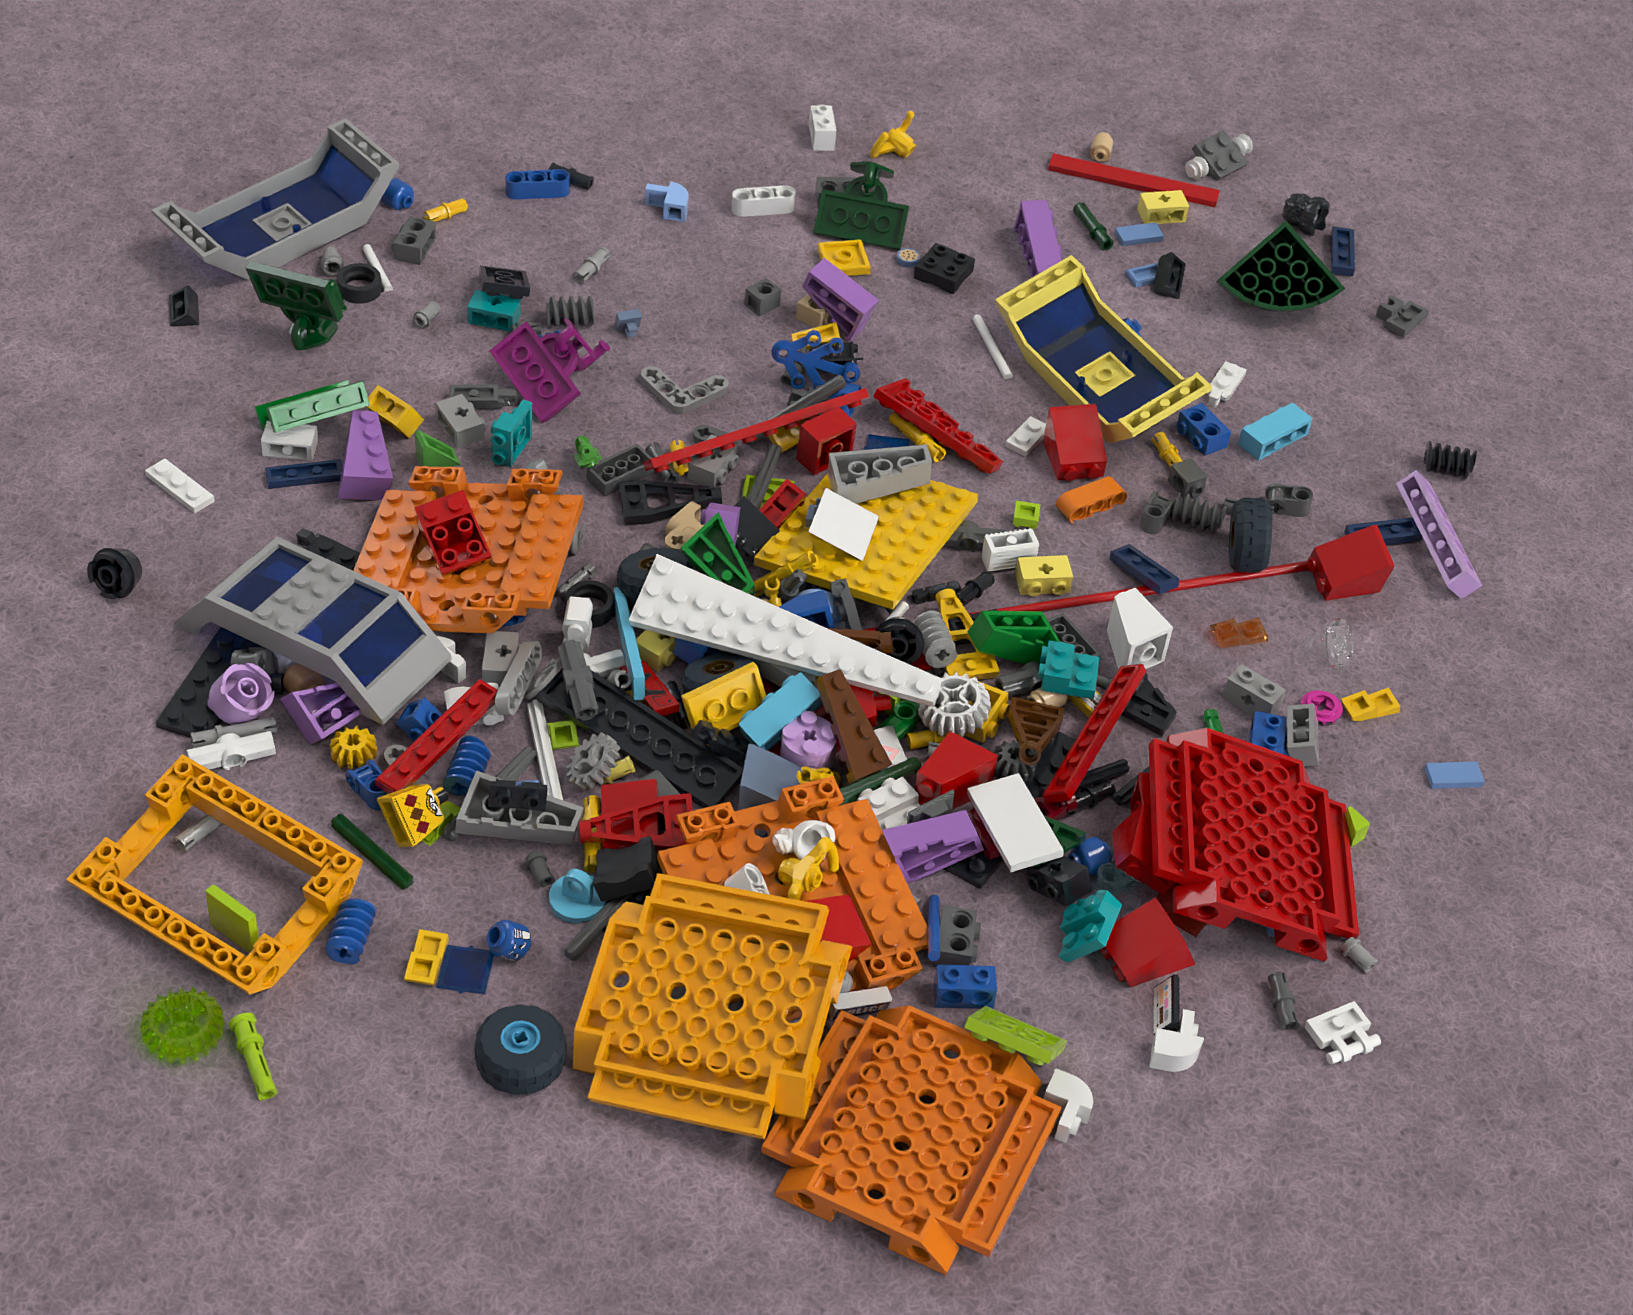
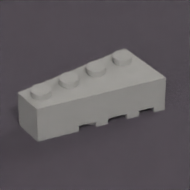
M927 445L829 453L828 477L833 492L857 504L929 484L932 459Z
M476 771L456 819L455 833L561 845L573 844L579 828V821L582 819L584 807L547 795L545 811L488 807L490 781H496V777Z

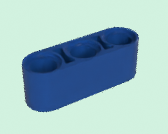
M565 170L512 171L505 176V194L510 199L562 198L568 196L570 192V174Z

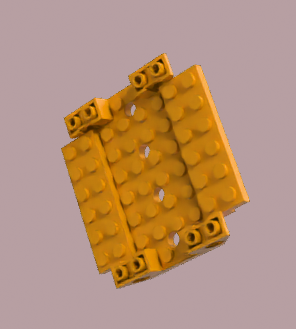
M658 873L651 896H646L644 905L625 902L610 917L574 1029L573 1069L594 1074L587 1098L595 1103L764 1140L773 1108L775 1114L805 1120L821 1063L817 1051L830 1004H837L852 950L850 945L825 940L821 941L829 913L828 906ZM628 975L629 982L626 986L621 988L615 987L614 983L617 977ZM678 986L686 988V993L682 998H671L674 988ZM735 998L744 1000L743 1007L740 1010L731 1011L728 1009L731 1000ZM792 1010H800L802 1012L801 1019L796 1023L786 1021L788 1013Z

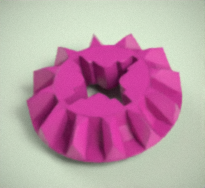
M1321 690L1310 691L1301 700V705H1315L1317 720L1323 726L1327 722L1334 724L1341 717L1343 711L1342 704L1336 696L1329 692ZM1324 703L1325 709L1318 711L1317 708Z

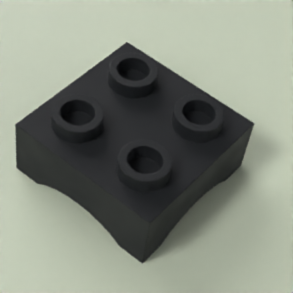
M935 243L916 264L914 279L934 284L943 291L954 295L962 282L974 271L975 258Z
M651 836L641 838L638 843L626 848H604L597 850V875L593 879V886L601 902L610 899L616 900L636 892H646L653 888L657 876L658 851L653 844Z

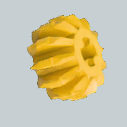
M356 725L354 729H348L345 726L343 732L336 731L334 739H331V759L333 763L337 762L339 769L346 767V765L350 770H353L354 766L360 768L366 764L367 760L376 758L378 753L376 738L370 734L368 728L360 730Z

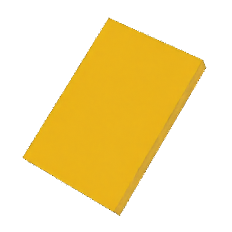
M751 662L681 697L691 729L696 726L699 720L711 722L713 727L720 730L723 728L730 731L739 727L738 723L741 722L740 719L749 710L754 711L761 705V701L766 696L758 667L754 662Z

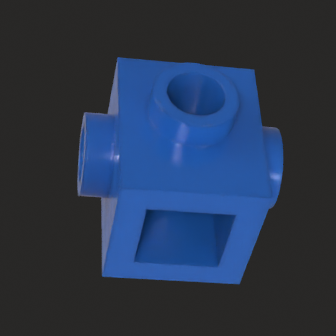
M424 697L408 704L396 724L415 742L442 714Z

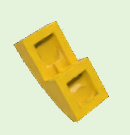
M1389 687L1369 695L1363 690L1341 699V703L1352 721H1363L1400 713V705Z
M419 929L414 952L411 951L404 977L405 981L434 986L449 941L448 934Z

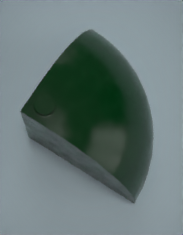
M1284 221L1216 281L1223 290L1237 300L1252 307L1273 312H1294L1313 308L1334 298L1346 289L1287 221Z

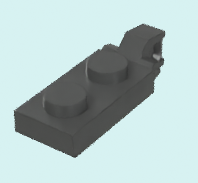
M499 384L450 385L449 398L463 394L466 400L473 404L474 408L517 406V389L499 388Z
M846 578L831 582V596L837 599L840 606H837L840 621L845 622L846 629L862 630Z

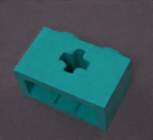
M475 290L467 306L469 324L511 332V325H515L521 316V299H514L505 295L490 296L485 291Z

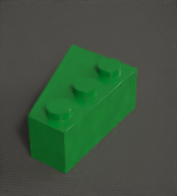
M718 512L681 546L682 555L700 573L752 595L755 592V584Z
M981 611L967 631L979 652L1022 664L1034 661L1039 662V664H1045V662H1040L1042 647H1048L1049 641L1060 642L1043 612Z

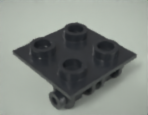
M843 342L844 348L841 356L840 353L836 354V356L830 353L829 357L828 354L821 357V359L830 362L839 361V365L842 366L847 362L857 364V360H863V358H854V353H858V344H853V342ZM820 343L818 346L815 347L810 346V350L812 351L827 343ZM836 343L835 349L840 347L839 343Z
M743 496L734 505L735 507H741L735 547L747 567L754 561L756 554L770 538L779 533L780 530Z

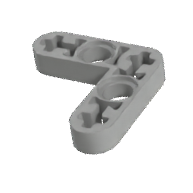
M649 366L641 371V383L670 411L676 414L687 413L727 394L729 389L728 379L720 375L711 376L682 390L657 367ZM662 389H668V390H670L671 392H669V393H664V392H661L660 390H662ZM698 393L703 394L704 397H695L693 395Z

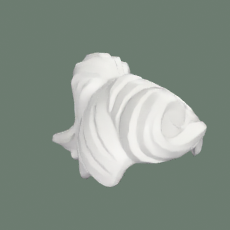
M808 820L800 823L793 830L791 828H781L772 837L776 851L781 852L782 855L793 852L801 860L817 845L822 837H828L834 842L835 831L828 823Z

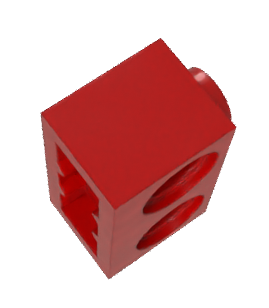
M786 478L760 508V511L779 529L799 506L802 507L805 504L806 493Z

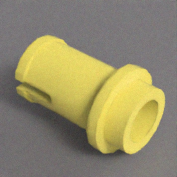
M629 756L615 762L617 767L610 769L612 770L610 777L603 778L604 784H613V780L635 773L633 762Z

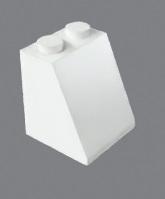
M1136 588L1119 593L1114 597L1107 627V633L1118 669L1120 666L1143 664L1145 669L1164 662L1173 627Z

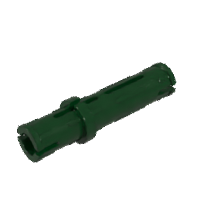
M1081 202L1076 203L1073 211L1089 231L1091 239L1095 240L1103 251L1111 249L1114 242L1107 234L1105 226L1098 222L1084 202L1082 204Z

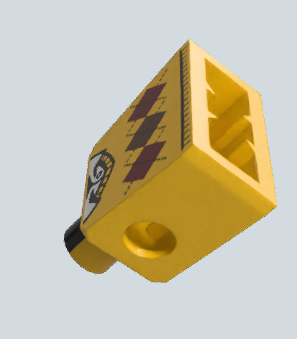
M429 784L413 785L377 798L398 847H413L443 822L444 816L440 806L448 802V795L442 787L432 790Z

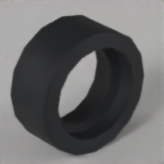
M364 263L350 264L344 266L337 274V285L343 300L349 303H369L377 299L382 292L381 274L372 265ZM354 280H367L371 282L369 285L361 287L347 284Z
M585 580L575 583L567 590L565 610L570 596L596 598L605 604L599 609L592 610V628L605 625L613 617L614 594L606 584L599 581Z

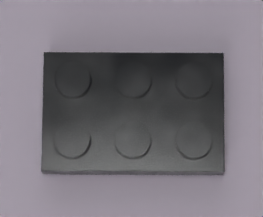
M480 265L479 277L481 288L487 295L500 296V293L509 294V297L514 299H523V296L529 297L530 285L526 271Z

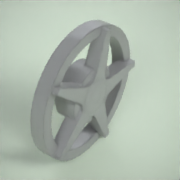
M552 658L539 674L534 675L524 695L527 700L537 695L557 674L562 666L559 659L554 660Z

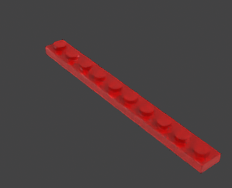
M864 388L644 461L643 465L645 471L654 469L655 473L670 469L668 465L670 463L676 462L677 466L691 462V456L698 454L700 459L712 455V449L720 447V450L724 451L735 447L734 442L739 440L742 441V444L757 440L755 435L763 433L764 437L778 433V427L784 426L785 430L799 426L798 421L814 419L819 414L830 411L838 406L847 405L848 409L862 405L861 400L868 398L869 395L867 389Z

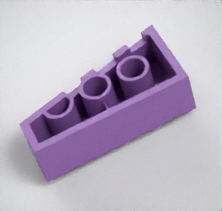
M1047 200L1021 201L1013 227L1015 232H1019L1017 239L1019 245L1023 244L1024 258L1029 259L1027 267L1032 278L1062 261L1061 245L1057 243V228L1053 226L1052 209H1049Z
M353 410L347 432L338 498L382 500L386 490L391 489L393 475L378 412Z

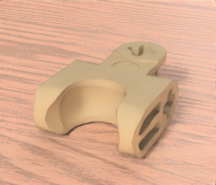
M693 501L688 503L669 520L665 530L667 534L665 537L666 548L676 549L681 552V546L704 526L699 522L701 519V506Z

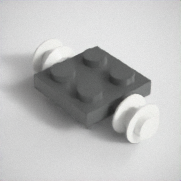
M1222 130L1195 144L1192 150L1197 157L1187 161L1185 166L1186 174L1190 178L1199 180L1201 176L1205 177L1209 172L1218 181L1238 171L1248 164L1244 155L1252 151L1251 139L1245 134H1240L1230 139L1227 133Z

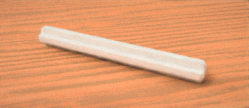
M533 700L526 707L542 783L547 785V795L563 800L543 705L538 700Z

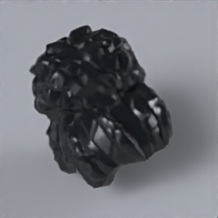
M1293 193L1285 201L1282 216L1292 226H1298L1304 233L1313 236L1315 235V229L1325 230V219L1329 213L1330 204L1325 198H1310V196L1303 193Z

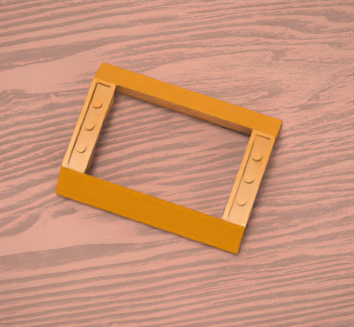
M182 754L145 794L149 808L117 843L105 837L66 880L69 884L250 995L271 988L338 912L340 904L350 898L363 860ZM192 806L312 876L302 888L306 899L303 905L274 938L263 933L255 942L253 950L247 957L123 881Z

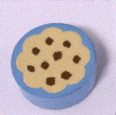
M904 248L898 251L897 262L901 266L915 267L919 262L920 255L916 250Z

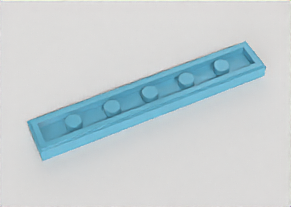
M616 587L614 588V612L627 671L632 676L631 689L634 700H642L645 697L644 672L634 629L629 623L630 612L627 599L619 588Z

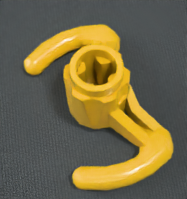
M913 111L907 112L904 121L896 130L892 128L888 133L883 132L870 151L869 155L871 158L874 159L879 155L895 152L900 157L906 158L913 152L916 144L905 133L914 118Z
M822 837L803 859L790 858L785 859L781 863L778 876L783 884L790 886L788 898L800 900L803 891L811 892L819 887L822 881V872L819 865L826 853L829 870L831 872L838 871V852L830 838Z

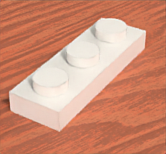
M166 459L145 470V475L194 514L215 502L214 496Z

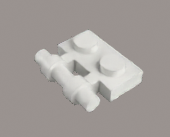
M1355 1001L1306 1021L1304 1026L1320 1049L1328 1046L1332 1047L1334 1051L1326 1054V1059L1331 1065L1339 1061L1341 1063L1350 1061L1352 1056L1359 1053L1364 1055L1372 1052L1374 1047L1381 1044V1039L1377 1034L1371 1036L1366 1034L1365 1031L1369 1030L1371 1022ZM1350 1037L1355 1040L1354 1043L1346 1045L1343 1041Z

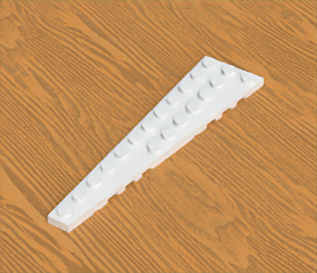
M658 554L629 618L631 626L820 677L841 669L850 685L932 707L936 703L942 686V679Z

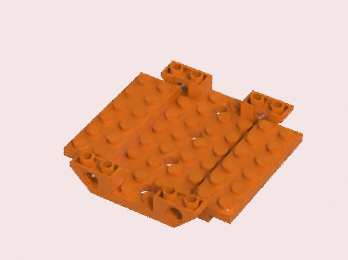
M415 466L409 480V486L415 491L386 490L353 571L401 592L432 631L494 633L514 615L526 616L528 608H550L584 505L583 495L554 494L558 489L563 474L562 470L512 469L507 484L468 483L464 467ZM464 490L492 558L442 576L416 522L414 507ZM345 592L343 594L346 602H360L359 608L366 614H369L376 608V606ZM387 611L377 619V621L391 630H412L404 619Z
M834 776L783 788L778 801L734 811L731 803L726 802L676 816L686 842L690 844L658 851L657 860L663 874L725 886V881L747 863H750L761 872L769 894L788 898L790 886L778 884L775 878L779 877V868L785 859L798 858L793 852L782 855L781 852L776 851L772 837L781 828H791L793 830L804 821L817 820L828 823L835 831L834 844L838 852L839 869L837 872L829 870L828 856L826 854L824 860L819 865L822 872L821 884L811 892L803 891L800 901L839 895L850 896L872 945L847 965L846 971L850 974L853 982L849 992L885 986L891 991L922 971L923 967L916 952L928 949V927L893 856L868 799L838 806L844 801V798ZM762 829L768 833V837L761 838L754 831ZM735 998L731 1000L729 1004L738 1001H743L744 1003V1000L741 998ZM800 1010L790 1011L786 1021L801 1018L802 1012Z
M910 1005L880 1010L876 1017L869 1015L866 1021L841 1010L817 1051L821 1063L805 1120L780 1115L764 1141L761 1153L794 1167L786 1172L775 1192V1197L829 1222L833 1220L837 1211L890 1235L888 1249L941 1274L947 1275L959 1251V1246L955 1242L990 1257L1060 1115L1062 1107L1037 1096L1043 1082L1018 1052L1010 1053L999 1048V1044L995 1042L979 1040L971 1036V1032ZM951 1050L956 1052L959 1057L950 1059L944 1055V1052ZM927 1095L932 1097L935 1102L924 1104L919 1100V1097ZM896 1142H904L908 1144L910 1149L899 1151L894 1147V1144ZM874 1189L879 1190L883 1193L884 1197L873 1199L869 1197L867 1192Z

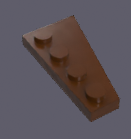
M841 669L819 677L816 683L825 711L831 715L833 721L832 726H830L833 736L838 737L842 749L839 751L841 761L846 762L849 771L846 775L848 783L851 784L891 766L892 763Z

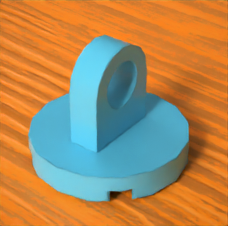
M571 869L565 876L560 877L552 885L549 892V904L555 916L573 924L590 921L606 904V901H600L593 886V879L595 877L579 869Z

